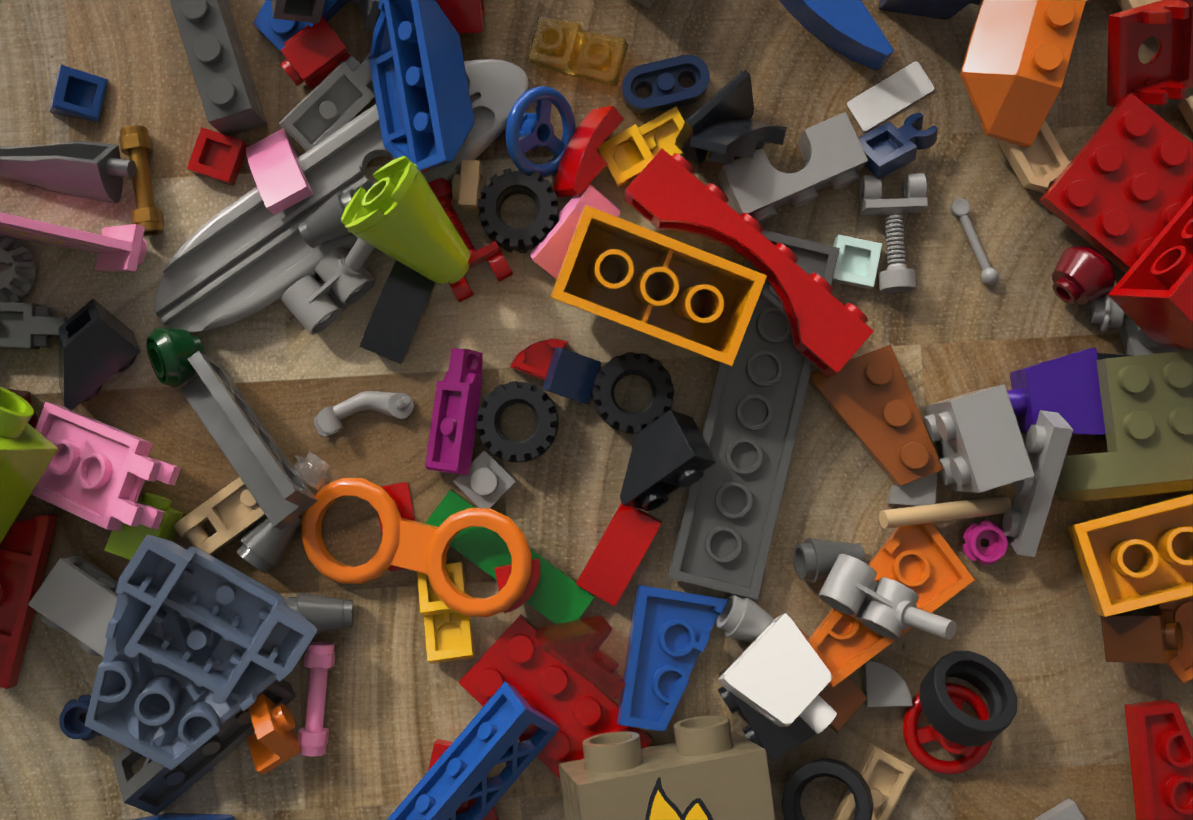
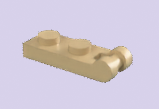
M238 477L180 519L173 527L181 538L187 537L193 547L214 556L224 546L262 520L266 515L241 478ZM207 520L211 522L217 531L211 537L202 527Z

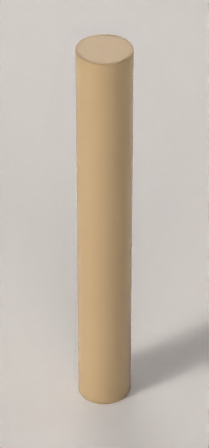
M996 496L882 510L879 514V521L882 528L886 529L1005 514L1007 509H1011V501L1008 496Z

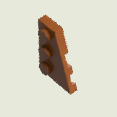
M891 344L850 359L837 374L827 377L822 371L810 374L808 382L810 386L821 394L832 407V412L841 422L844 421L861 441V446L897 487L943 470Z

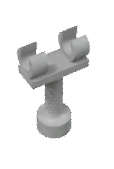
M924 173L907 174V178H903L902 199H881L882 182L881 178L878 179L875 175H863V180H859L860 215H885L886 247H888L887 260L889 261H887L888 267L886 271L879 273L881 293H904L917 289L915 270L908 269L906 264H904L906 260L904 255L905 243L903 242L904 229L902 228L904 226L902 215L921 213L928 206L926 198L927 182Z

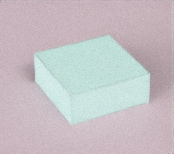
M838 235L835 238L833 247L840 249L832 282L870 290L874 287L882 243Z

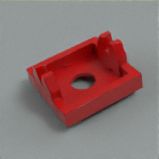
M1161 0L1109 15L1107 105L1116 107L1121 99L1130 93L1135 95L1144 104L1153 105L1167 104L1168 98L1176 100L1185 99V89L1193 87V0ZM1154 36L1158 40V52L1151 58L1150 62L1143 64L1138 57L1139 48L1144 40Z

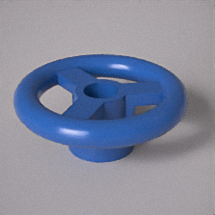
M539 86L524 92L514 103L506 124V145L513 163L520 171L526 172V175L531 176L534 170L541 174V178L557 172L563 153L576 131L574 114L567 99L553 88ZM537 102L536 113L526 112L533 103ZM552 104L557 108L562 120L563 133L561 141L554 135L553 126L550 122ZM539 146L546 147L554 157L547 163L534 164L526 158L524 153Z

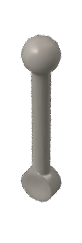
M963 198L956 199L950 205V212L954 217H958L962 223L982 269V282L987 285H993L998 281L999 273L996 269L991 268L967 214L970 209L969 202Z

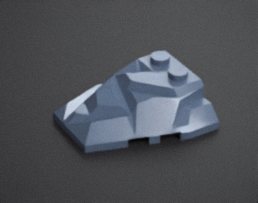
M147 535L118 580L116 588L118 596L113 617L108 623L105 635L107 643L102 663H100L97 669L84 726L173 770L217 734L222 727L221 725L241 709L245 711L256 702L257 696L276 680L280 682L289 675L317 633V628L301 613L286 606V599L281 594L201 549L190 546L186 550L170 540Z

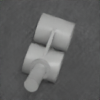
M358 238L350 251L342 246L327 254L316 266L315 271L319 276L317 280L313 276H305L290 286L283 294L281 301L310 335H315L326 329L338 318L344 309L362 298L373 287L375 279L366 270L365 262L373 251V246Z
M838 555L818 594V597L830 607L851 615L872 631L893 640H898L903 629H909L910 627L948 640L952 639L956 633L957 625L955 621L918 609L916 603L919 596L912 589L885 577H881L879 582L874 581L877 572L865 562L850 555Z

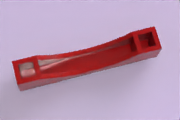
M662 148L625 189V201L658 230L684 231L710 238L728 246L748 260L760 273L767 275L766 280L781 301L788 319L794 348L827 377L837 374L874 332L866 324L868 322L867 316L853 304L846 303V305H843L831 294L833 291L832 286L823 277L816 273L809 275L796 264L798 262L797 256L782 243L774 245L762 235L763 227L747 213H742L740 216L727 204L729 202L728 197L720 188L712 183L705 185L693 175L694 168L684 157L677 153L671 156Z

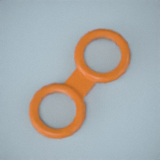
M341 478L324 485L314 495L318 501L308 508L302 517L301 540L308 560L323 576L340 584L361 585L380 577L391 565L427 574L433 591L447 607L465 616L490 617L508 610L523 595L531 577L532 553L524 532L510 517L490 508H467L450 515L437 527L401 518L396 502L381 486L364 478ZM345 496H357L368 501L378 512L383 525L382 542L377 553L367 563L360 566L346 565L335 560L326 549L322 538V521L327 509L336 500ZM469 527H485L498 533L507 543L512 556V572L507 584L496 595L488 598L471 597L461 592L451 581L446 568L447 551L452 540L462 530Z

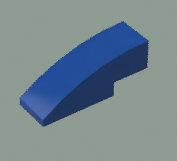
M779 0L806 30L828 47L854 62L877 71L886 64L894 52V49L861 0Z

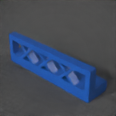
M504 682L387 820H482L560 728L552 719L530 707L517 688ZM531 723L539 727L530 739L518 743L519 736ZM506 762V767L499 775L487 779V774L495 765ZM476 798V802L468 811L456 815V810L463 802Z

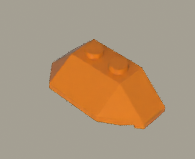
M981 0L960 77L971 103L982 121L980 124L985 136L1027 148L1032 146L1062 88L1086 0Z

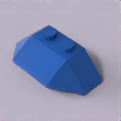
M379 0L378 8L381 10V13L374 27L369 64L383 146L395 158L407 157L418 166L421 173H425L452 162L475 123L460 36L435 0Z

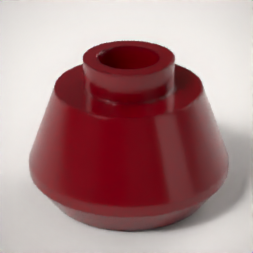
M1085 246L1069 247L1063 251L1052 274L1053 291L1065 303L1084 305L1105 297V295L1111 292L1115 284V273L1109 262L1097 251Z

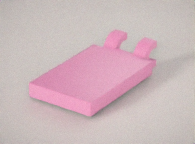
M45 402L35 429L59 449L31 495L107 530L121 531L123 523L135 527L142 524L151 529H159L165 512L152 506L138 503L137 500L145 480L155 482L156 479L175 486L181 468L148 457L153 445L149 441L73 410L70 411L61 405Z

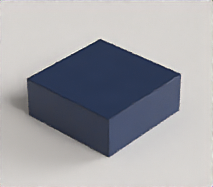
M555 347L542 390L588 405L601 362L564 348Z

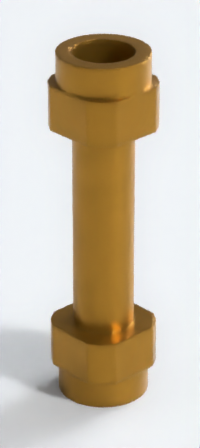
M144 126L123 127L120 129L121 137L119 138L121 152L136 164V174L132 178L137 209L131 211L132 224L145 226L144 237L160 235L164 233L163 211L155 207L147 157V154L153 152L148 129Z

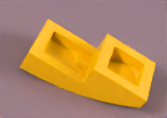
M677 106L640 127H637L636 124L603 142L598 148L618 187L633 181L662 148L671 156L674 153L682 157L685 156L675 145V140L685 123Z
M462 562L446 564L451 581L461 592L468 595ZM417 572L420 613L424 616L427 661L430 664L475 658L471 616H465L447 607L433 591L428 575Z

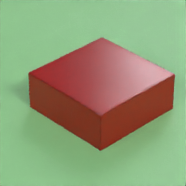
M201 127L187 169L194 174L234 186L246 154L245 148L248 145L243 140Z

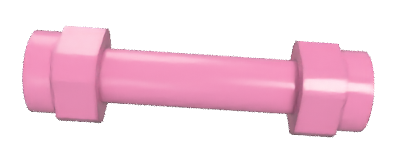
M311 641L305 652L304 667L310 668L305 727L298 731V744L302 751L299 754L303 756H322L326 754L329 729L324 728L328 669L332 668L335 664V643Z

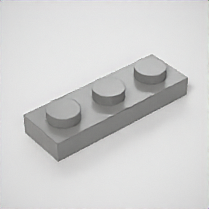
M1040 410L1036 425L1030 426L1026 437V449L1035 476L1014 482L1016 495L1012 509H1007L1003 516L1002 531L1018 555L1031 557L1036 555L1072 436L1073 428L1057 412Z

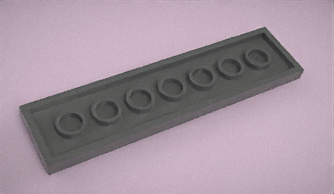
M766 230L761 233L774 245L782 243L797 256L798 262L796 264L809 275L816 273L823 277L830 285L832 284L840 248ZM743 258L742 266L759 272L748 260ZM765 280L733 365L729 366L720 362L718 364L702 431V436L716 463L703 471L704 476L699 481L689 485L668 577L671 579L757 600L813 365L794 348L790 325L783 306L767 280Z

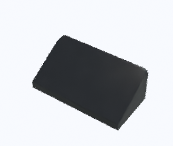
M745 70L737 74L684 123L675 140V145L696 165H700L706 160L708 150L690 147L692 136L706 127L721 121L731 119L749 120L752 118L754 102L750 73Z

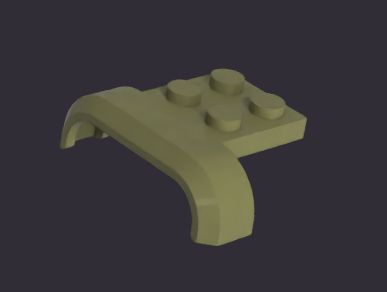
M1193 350L1096 360L1108 452L1066 455L1054 494L1062 501H1086L1193 490Z

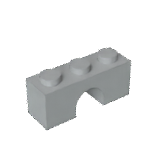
M847 113L839 114L803 131L797 142L804 158V169L799 172L783 173L778 171L769 162L763 148L754 152L753 159L741 157L734 160L733 165L725 164L721 166L717 178L723 192L729 199L730 207L740 216L742 213H747L761 224L778 214L776 208L790 202L794 208L802 206L818 197L817 190L831 184L834 190H837L858 180L859 176L857 173L868 162V159Z

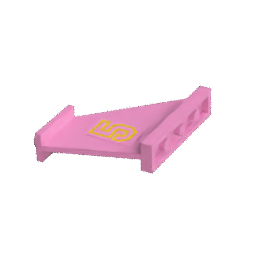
M0 212V237L8 236L18 240L98 253L94 271L103 273L136 272L137 265L143 262L146 255L147 242L143 239L145 226L132 224L104 227L102 235Z

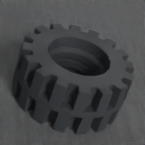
M511 168L503 170V175L498 177L495 174L491 177V183L488 186L484 185L481 190L482 197L478 199V208L480 209L478 215L485 233L492 242L496 241L498 246L503 247L508 252H513L514 250L519 251V253H527V250L535 248L558 223L559 205L551 184L547 179H542L541 174L533 170L531 176H528L526 172H522L519 169L512 172ZM515 194L528 195L537 203L538 207L534 222L528 227L521 229L506 225L500 215L501 206L509 196Z
M627 352L620 356L617 355L604 364L595 379L593 399L596 410L605 423L620 432L629 434L639 433L667 413L673 403L674 385L668 370L662 366L660 361L651 358L648 354ZM628 375H639L645 378L652 389V400L649 406L636 413L627 412L620 408L614 397V388L617 382Z
M512 381L495 387L490 394L488 393L485 396L481 407L479 406L477 413L478 422L476 423L482 443L492 454L509 462H527L543 455L553 444L559 425L558 413L552 399L542 389L531 383ZM515 403L526 404L531 407L537 417V428L533 435L520 442L506 438L501 432L499 425L503 410Z

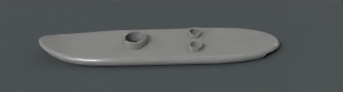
M478 59L464 62L475 123L452 162L422 173L427 183L441 177L448 181L451 180L455 173L461 172L462 159L475 160L503 132L514 103L529 87L528 77L521 67L507 61L495 59ZM375 104L297 158L313 195L273 215L266 208L256 186L216 214L181 246L165 267L164 275L156 292L154 311L164 325L172 329L200 332L216 329L242 320L281 299L286 290L301 278L308 275H316V266L331 251L341 246L349 251L358 239L354 235L311 248L303 239L298 225L304 222L338 191L345 193L353 189L357 192L362 186L368 192L374 183L367 179L366 168L373 158L388 156L393 160L396 159L383 146L377 105Z

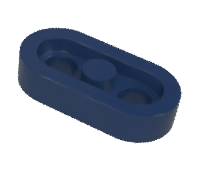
M681 55L636 66L623 79V101L631 111L638 114H649L674 108L675 106L694 103L700 100L707 91L710 80L709 69L702 59L694 55ZM682 77H689L693 80L694 85L690 88H684L679 84L678 80ZM640 87H646L650 89L652 94L648 98H640L637 96L636 90Z

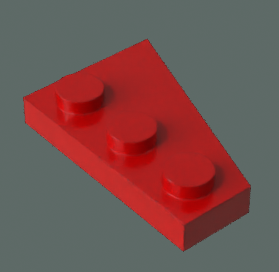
M1169 700L1124 704L1136 820H1193V739L1178 703Z

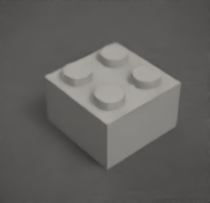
M1005 384L976 390L923 406L926 416L922 420L931 441L936 444L940 456L939 460L943 468L938 474L943 484L949 485L950 491L981 493L1035 476Z

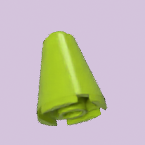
M405 156L390 161L372 175L378 182L368 192L361 186L345 207L341 222L352 235L433 282L442 285L447 282L452 284L459 281L469 269L470 252L418 166Z

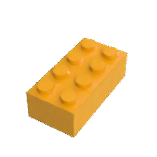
M1193 493L1067 526L1096 614L1107 617L1193 596Z

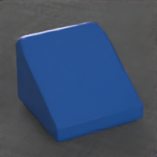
M61 64L49 112L61 116L99 122L108 79Z

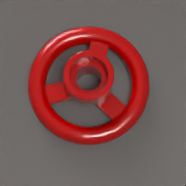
M945 683L948 695L958 709L962 710L963 702H966L975 711L978 720H988L990 718V711L978 694L965 686ZM919 692L912 699L913 706L907 707L903 719L904 740L913 758L926 769L946 775L960 774L977 766L987 755L992 741L983 746L966 747L949 741L937 732L932 725L917 729V721L923 710L919 700ZM936 741L948 752L953 754L963 753L964 757L951 761L940 760L927 753L921 744Z

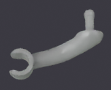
M363 391L335 406L322 409L313 422L318 434L325 438L343 430L344 427L341 420L357 412L372 410L394 418L404 419L411 415L414 404L411 397L404 393Z

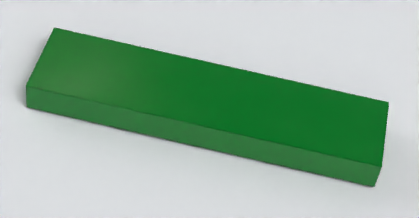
M450 489L425 524L439 527L450 515L467 508L477 507L453 489ZM469 527L464 529L450 544L452 548L495 580H497L495 567L512 564V556L507 543L498 533L485 527ZM530 547L532 559L540 557L541 573L537 587L526 603L568 634L593 601L595 595L576 585L574 579Z

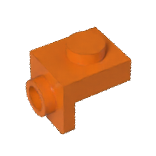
M263 693L257 696L256 702L248 707L255 732L247 738L256 771L264 775L302 751L294 730L296 727L295 720L289 709L282 703L280 705L275 704Z

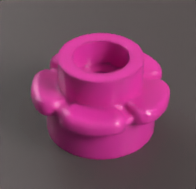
M984 520L980 524L973 523L966 528L963 534V539L965 540L963 551L971 561H979L982 565H992L1002 558L1007 550L1008 542L1004 532L1000 529L999 525L992 521ZM984 538L988 541L986 547H982L980 544Z

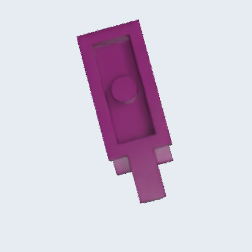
M451 349L449 369L443 381L437 380L425 462L427 470L461 475L470 474L477 413L482 389L483 353L470 349Z

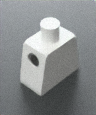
M786 613L776 617L717 680L724 688L779 727H788L800 716L819 734L837 715L818 695L832 680V674Z

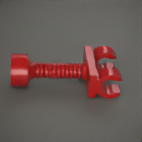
M441 177L429 182L430 188L470 252L469 269L487 260L498 282L512 276L513 273L496 241L478 250L473 249L474 245H471L472 241H469L470 238L467 237L468 234L465 233L466 230L454 207L451 205L453 195L450 181ZM465 276L455 283H449L459 303L474 295Z

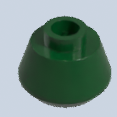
M155 328L146 341L148 357L155 375L162 384L174 388L179 387L197 373L188 361V358L197 351L205 354L199 337L191 336L187 330Z

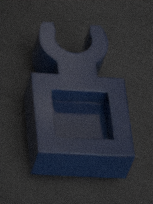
M915 113L908 116L904 121V125L898 129L889 121L858 138L868 159L864 166L878 179L916 160L917 150L930 148L936 143L938 128L935 125L927 130L920 131L923 125V114Z

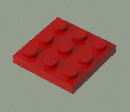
M1130 93L1121 99L1038 202L1122 271L1127 273L1193 195V143L1135 95Z

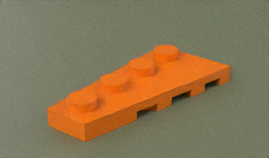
M933 523L897 527L868 564L877 572L874 581L879 582L881 577H885L909 587L919 596L916 603L917 608L930 613L934 612L975 581ZM833 608L807 641L832 674L833 678L827 684L829 688L835 687L895 640L872 631L862 624L860 620ZM910 627L909 629H903L901 636L905 634L907 631H909L912 627Z

